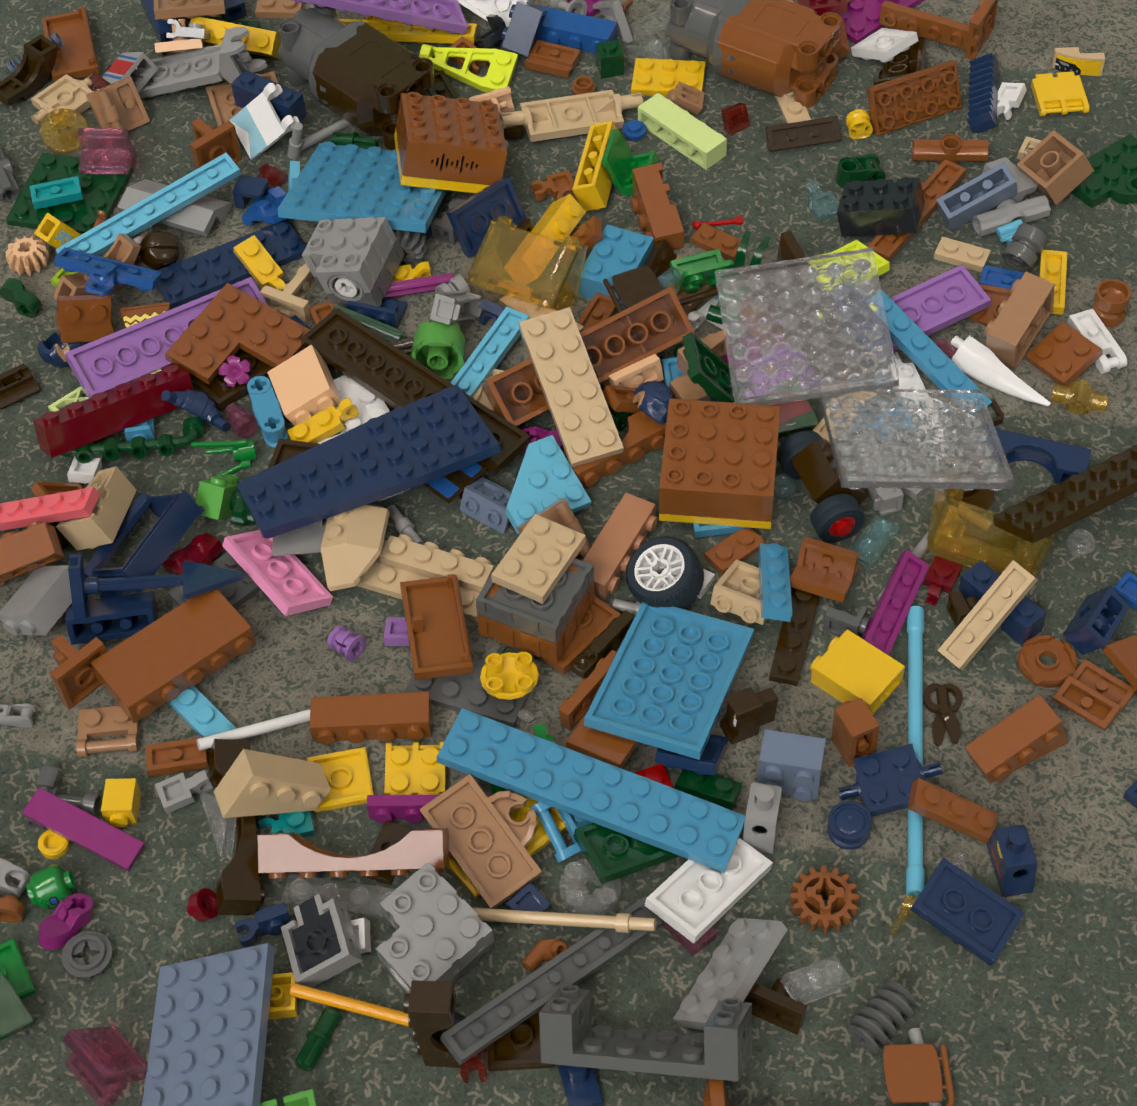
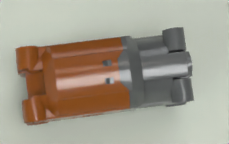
M671 0L666 36L670 39V56L672 60L688 61L691 58V53L709 60L715 74L777 97L794 92L795 102L801 103L807 109L816 104L837 76L838 56L833 53L832 49L840 39L842 19L839 14L827 12L819 16L815 10L788 0Z

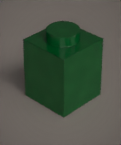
M619 40L596 43V64L601 79L624 75V54Z

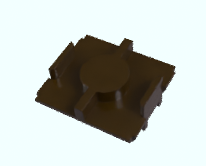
M24 363L0 374V409L17 401L20 404L23 402V398L40 391V386Z

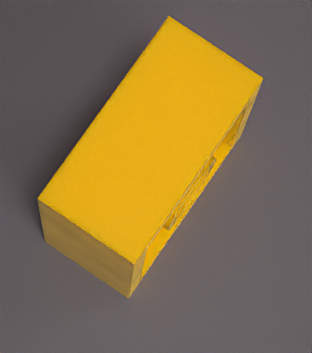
M293 973L273 974L268 1020L298 1017L297 997L289 995L292 983H296Z

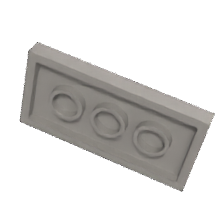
M737 918L729 927L728 933L719 947L713 952V956L704 971L697 977L690 993L681 1002L680 1008L673 1020L683 1028L704 1030V1025L719 1000L737 998L743 1002L787 932L786 926L781 921Z

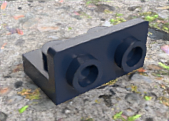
M383 298L380 306L348 301L347 308L398 328L407 310V302Z

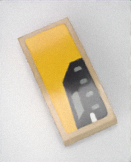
M1079 47L1055 48L1052 68L1063 72L1073 71L1074 74L1102 76L1105 55L1104 53H1080Z

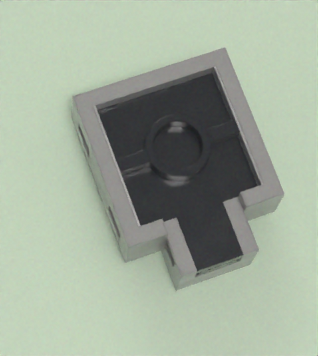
M317 894L293 908L297 921L293 920L281 927L296 984L313 988L362 961L347 906L334 898L329 899L321 894Z

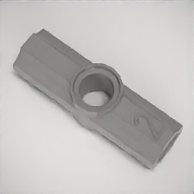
M1045 195L1018 203L1013 199H1007L1001 202L994 210L974 215L972 218L974 230L978 236H984L994 233L996 228L1021 219L1023 224H1026L1027 222L1050 216L1049 200Z

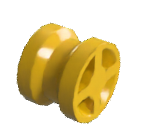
M856 109L847 115L846 124L852 139L868 138L872 134L873 127L867 111Z

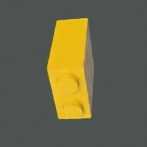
M847 629L840 637L836 636L831 641L827 652L823 656L819 655L814 659L810 667L812 671L811 683L842 703L862 698L873 715L903 681L905 666Z

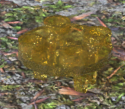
M61 108L53 110L46 114L41 121L40 134L42 141L53 153L66 154L75 152L88 140L89 131L86 120L81 114L72 109Z

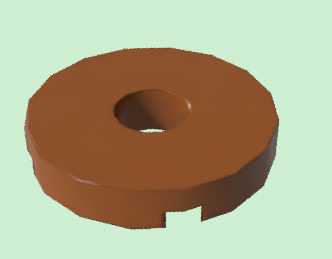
M1039 635L1028 639L1020 649L1017 658L1019 671L1025 679L1034 685L1045 688L1061 686L1069 675L1072 676L1078 663L1076 653L1072 647L1064 640L1061 642L1051 635ZM1049 656L1055 660V664L1050 666L1044 665L1040 662L1039 658Z

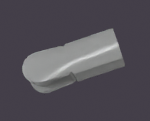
M27 703L0 704V725L31 728L33 726L32 715L36 714L37 708Z

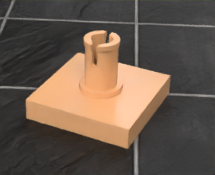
M178 19L183 27H186V20ZM172 25V33H174L176 26ZM178 37L170 42L154 43L155 52L160 57L207 47V44L201 38L187 40V38Z

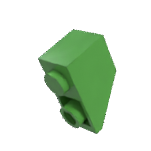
M223 474V477L211 476V479L200 481L196 503L205 509L201 514L202 516L216 520L229 518L233 511L230 509V499L233 492L238 489L237 484L241 482L238 476Z

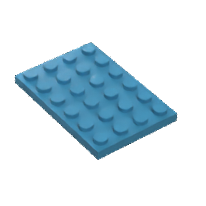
M642 602L584 718V726L700 760L725 703L723 700L724 696L729 694L751 644L754 629L674 606L656 608Z

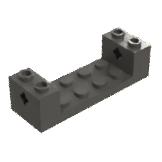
M576 985L559 987L539 1012L541 1063L739 1082L753 1054L752 1003H745L737 998L719 1000L704 1025V1033H695L690 1036L677 1035L676 1032L671 1030L654 1033L645 1032L642 1028L619 1030L613 1029L609 1025L592 1027L590 990L579 989Z

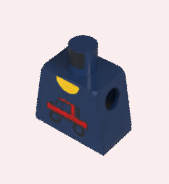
M1016 825L993 830L987 842V849L1002 897L1033 893L1037 860L1026 826ZM1017 871L1020 877H1015L1013 874Z

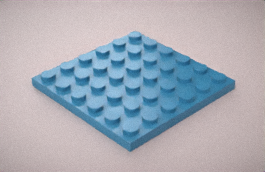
M332 142L319 143L279 205L278 217L317 222L325 219L386 217L392 230L426 233L447 190L401 185L396 149L382 150L380 147L361 149L354 144L343 146L335 145Z

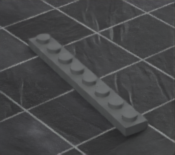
M643 898L621 912L629 913L632 917L656 918V930L660 928L663 922L645 906L646 901ZM597 928L454 1025L453 1028L444 1032L440 1040L459 1065L463 1064L540 1011L559 987L579 984L654 931L631 930L630 933H619L615 929Z

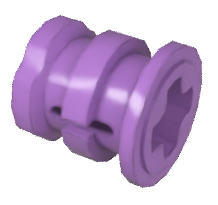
M338 625L329 634L327 643L329 648L345 656L349 662H353L365 650L366 638L362 635L357 636L355 632L347 630L343 625Z

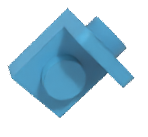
M154 418L125 428L126 440L131 441L136 436H142L146 440L155 439Z

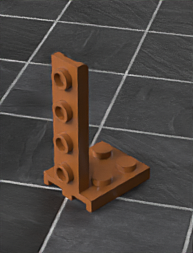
M981 0L978 10L973 11L971 15L970 25L884 1L880 9L879 24L897 30L917 32V36L966 50L965 58L974 60L995 27L999 0Z

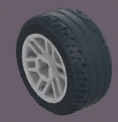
M664 536L651 539L647 543H643L642 546H639L628 561L625 574L626 583L634 598L641 604L643 602L648 604V606L656 608L674 606L683 609L691 605V602L695 601V598H697V595L702 590L704 582L703 566L693 549L686 542L678 538Z

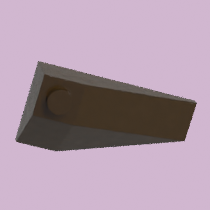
M918 37V41L911 45L907 51L895 55L894 59L889 62H883V69H877L874 73L873 84L877 85L926 69L925 38Z

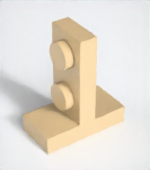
M305 263L298 269L290 283L285 285L283 291L265 285L260 293L269 307L290 318L296 315L307 324L311 319L309 301L304 298L317 282Z

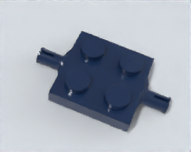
M908 744L853 759L857 773L856 784L838 789L842 801L860 796L865 804V808L870 812L871 817L908 808L912 782L918 778L925 780V778L943 775L940 762L922 766L916 758L913 744Z

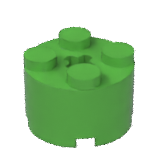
M438 321L421 323L414 334L411 357L445 380L453 379V375L458 373L462 366H464L466 341L463 333L460 331V326L451 322V325Z

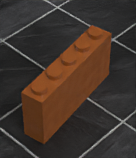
M215 589L190 598L90 663L99 682L132 722L136 723L140 719L151 715L154 710L166 702L174 700L184 690L201 682L204 677L213 671L224 667L227 662L239 654L247 652L251 646L256 644L252 627L220 591Z

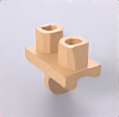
M509 86L468 98L470 101L481 102L487 100L497 104L499 115L502 112L515 111Z

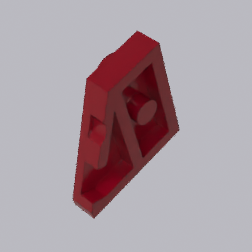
M205 532L194 537L191 543L181 550L173 552L162 563V566L169 574L181 575L183 574V561L187 560L211 565L212 560L223 550V546L219 539Z

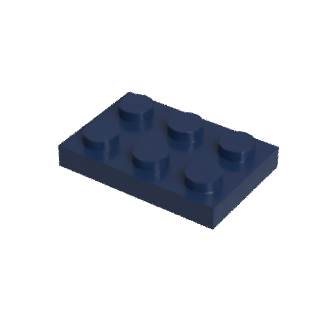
M510 177L501 178L446 212L462 251L469 258L493 244L501 232L512 231L522 219H527Z
M945 858L940 861L909 909L990 966L996 961L1024 915L1023 911Z

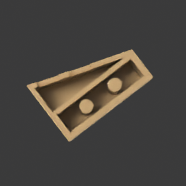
M243 749L214 790V794L222 817L232 818L315 811L331 789L320 763Z

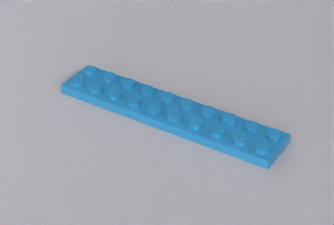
M463 708L437 755V763L468 775L471 774V776L723 873L727 869L745 823V815Z

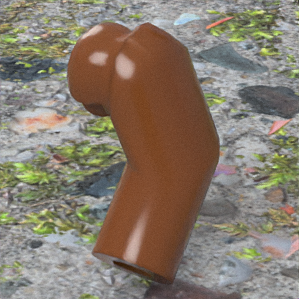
M558 939L540 940L523 959L521 965L533 973L542 961H550L568 949L567 944Z

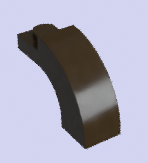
M41 34L24 44V54L19 66L10 76L0 81V101L6 106H10L19 99L26 101L37 93L46 83L54 68L58 46Z

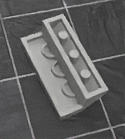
M147 179L130 185L126 188L117 208L122 212L168 185ZM203 196L158 223L207 237L213 223L223 224L232 204L209 196Z

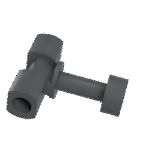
M50 766L41 767L36 782L37 789L41 788L88 814L98 817L102 805L101 793L86 792L84 797L64 795L61 788H59L62 779L60 770ZM24 817L27 827L45 829V827Z

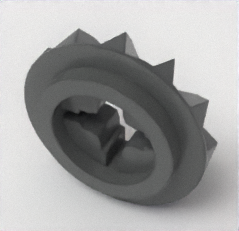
M85 931L73 936L66 943L61 959L66 972L75 979L80 977L90 980L91 976L96 974L102 975L106 966L111 965V957L114 952L109 939L105 935L96 931ZM87 946H89L92 954H96L90 958L88 965H86L83 958H80L85 955Z

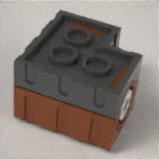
M574 559L543 604L493 583L490 576L476 599L479 635L496 639L497 642L513 648L517 647L524 652L546 658L548 661L558 664L563 651L566 650L571 642L576 628H579L587 614L588 608L591 607L595 600L594 565Z

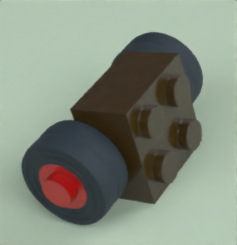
M801 431L782 442L777 450V460L784 473L791 479H802L814 502L818 503L810 517L818 537L823 542L834 543L856 534L865 521L864 512L859 504L870 495L864 486L866 484L864 478L853 467L855 464L853 458L845 451L840 452L836 450L830 443L825 444L822 437L815 431Z

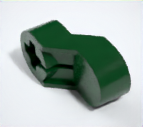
M8 278L0 288L1 297L6 301L15 303V309L20 315L34 318L42 307L41 301L34 294L25 290L26 288L21 280Z

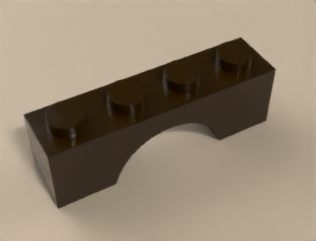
M412 980L410 993H405L404 1013L408 1014V1026L413 1028V1041L417 1042V1053L422 1055L425 1066L465 1068V1062L459 1065L440 1040L444 1032L457 1024L453 1022L456 994L452 982Z

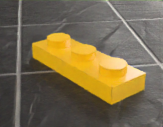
M1043 250L1040 254L1039 277L1055 284L1054 304L1051 314L1063 315L1065 309L1067 252Z

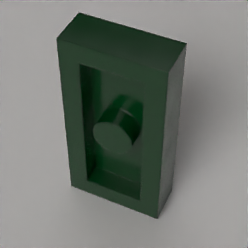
M687 769L682 770L675 783V789L729 810H733L742 788V783L718 775H699Z

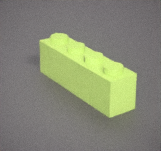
M657 93L638 106V121L643 122L648 131L705 170L726 156L727 139L722 134L708 127L704 122L689 114L688 111L674 104L670 99Z

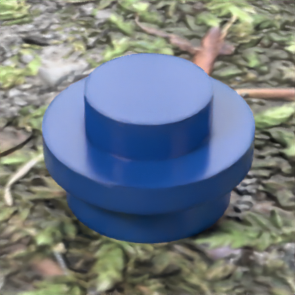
M638 120L628 121L623 125V135L632 141L640 140L646 134V125Z

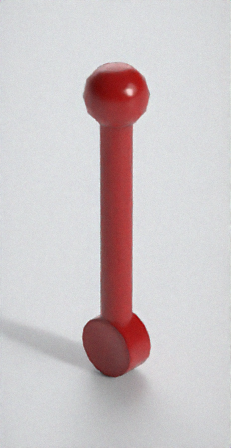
M736 216L731 220L710 222L696 220L693 222L692 227L698 230L703 223L710 226L742 225L744 218Z

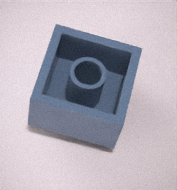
M765 729L759 758L758 783L782 787L783 795L793 796L799 801L818 800L826 739Z

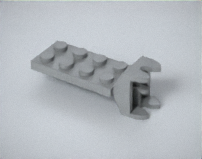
M234 27L225 30L222 44L152 59L151 61L158 69L138 94L140 99L154 97L210 83L215 84L222 81L223 78L232 83L245 70L252 73L261 71L267 67V63L263 59L252 60L246 50L245 43L241 41L242 38L250 34L246 27Z

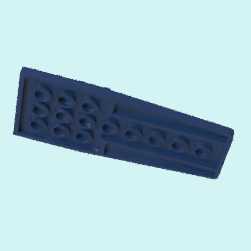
M454 385L403 407L396 408L379 417L371 418L360 426L239 482L237 487L263 538L269 539L426 484L501 452L498 441L460 387Z

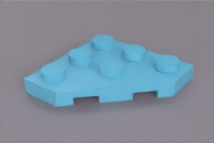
M553 435L529 443L505 509V514L517 535L520 533L516 527L561 498L566 499L573 513L588 508L591 504L589 496Z

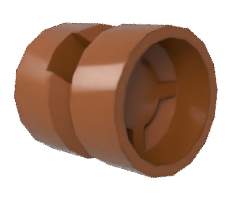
M1104 280L1099 283L1096 289L1092 308L1105 327H1116L1125 320L1131 290L1126 283L1120 280Z

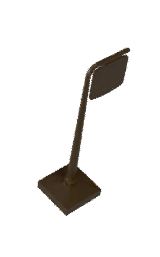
M791 230L783 232L780 237L776 261L785 259L809 289L813 269ZM647 265L614 275L612 277V286L607 279H603V283L618 313L623 311L621 307L623 305L627 309L663 291L657 277ZM723 285L680 299L679 302L681 306L720 295ZM612 288H615L616 293L622 302L621 304L619 303Z

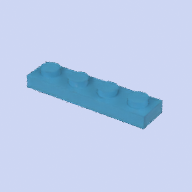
M760 543L758 548L761 618L790 622L792 600L788 547L775 543Z

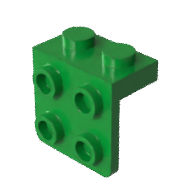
M619 129L612 130L605 154L602 157L604 168L608 170L613 179L614 186L618 188L622 196L633 195V169L657 164L659 160L655 151L633 155Z
M720 249L671 260L669 263L677 291H686V293L696 292L706 285H710V287L723 285L734 267L733 260L723 261Z

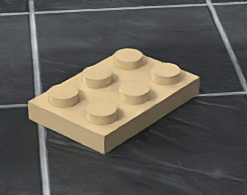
M534 514L491 574L492 582L543 604L586 543V535Z

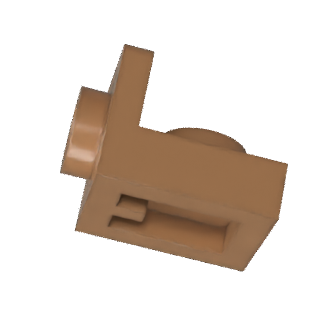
M679 81L674 89L669 90L666 98L684 110L698 115L703 107L705 93Z

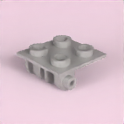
M328 518L273 537L272 555L282 556L321 552V544Z

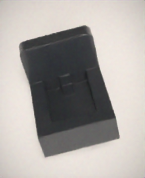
M490 14L486 16L491 30L475 39V46L477 48H496L506 27L504 20L500 16Z

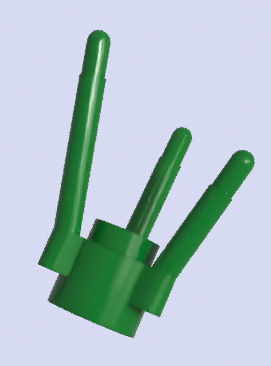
M252 439L191 443L192 447H220L207 449L205 454L232 452L234 462L240 461V464L215 476L223 477V474H233L241 469L251 467L250 461L256 460Z

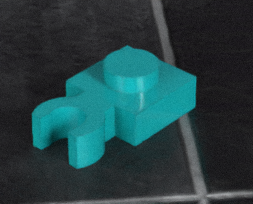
M310 811L279 813L280 819L278 820L264 818L258 821L260 829L272 828L269 833L296 832L303 838L315 835Z

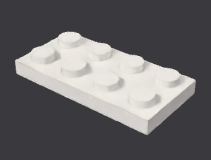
M739 838L725 873L688 859L646 898L645 906L694 944L771 870L773 862Z

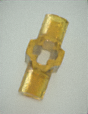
M1078 380L1077 382L1070 383L1069 387L1054 384L1050 401L1066 404L1065 409L1070 413L1082 415L1088 414L1089 409L1105 412L1108 395L1093 392V387L1087 381Z

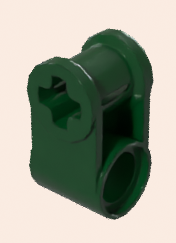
M875 154L844 157L838 162L836 184L844 188L846 182L856 180L874 181L885 179L886 176L883 169H880V160Z

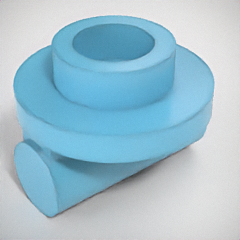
M1018 219L996 228L1000 241H1006L1007 244L1013 243L1012 236L1018 226L1023 224L1022 220Z

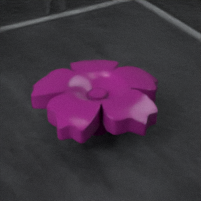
M234 355L227 357L228 364L223 363L219 367V375L225 376L224 381L227 383V386L234 388L236 382L239 385L247 384L250 377L246 373L250 372L251 364L247 360L240 362V358Z

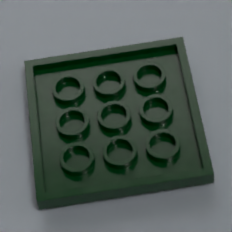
M42 153L6 218L7 225L37 229L45 215L49 213L82 235L92 229L98 218L97 213L99 210L107 214V220L110 218L133 173V168L130 165ZM75 176L79 177L83 200L34 210L30 186Z

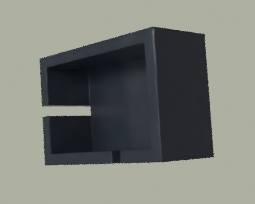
M904 177L897 179V182H893V179L846 182L842 199L836 212L842 237L916 233L925 204L920 178Z

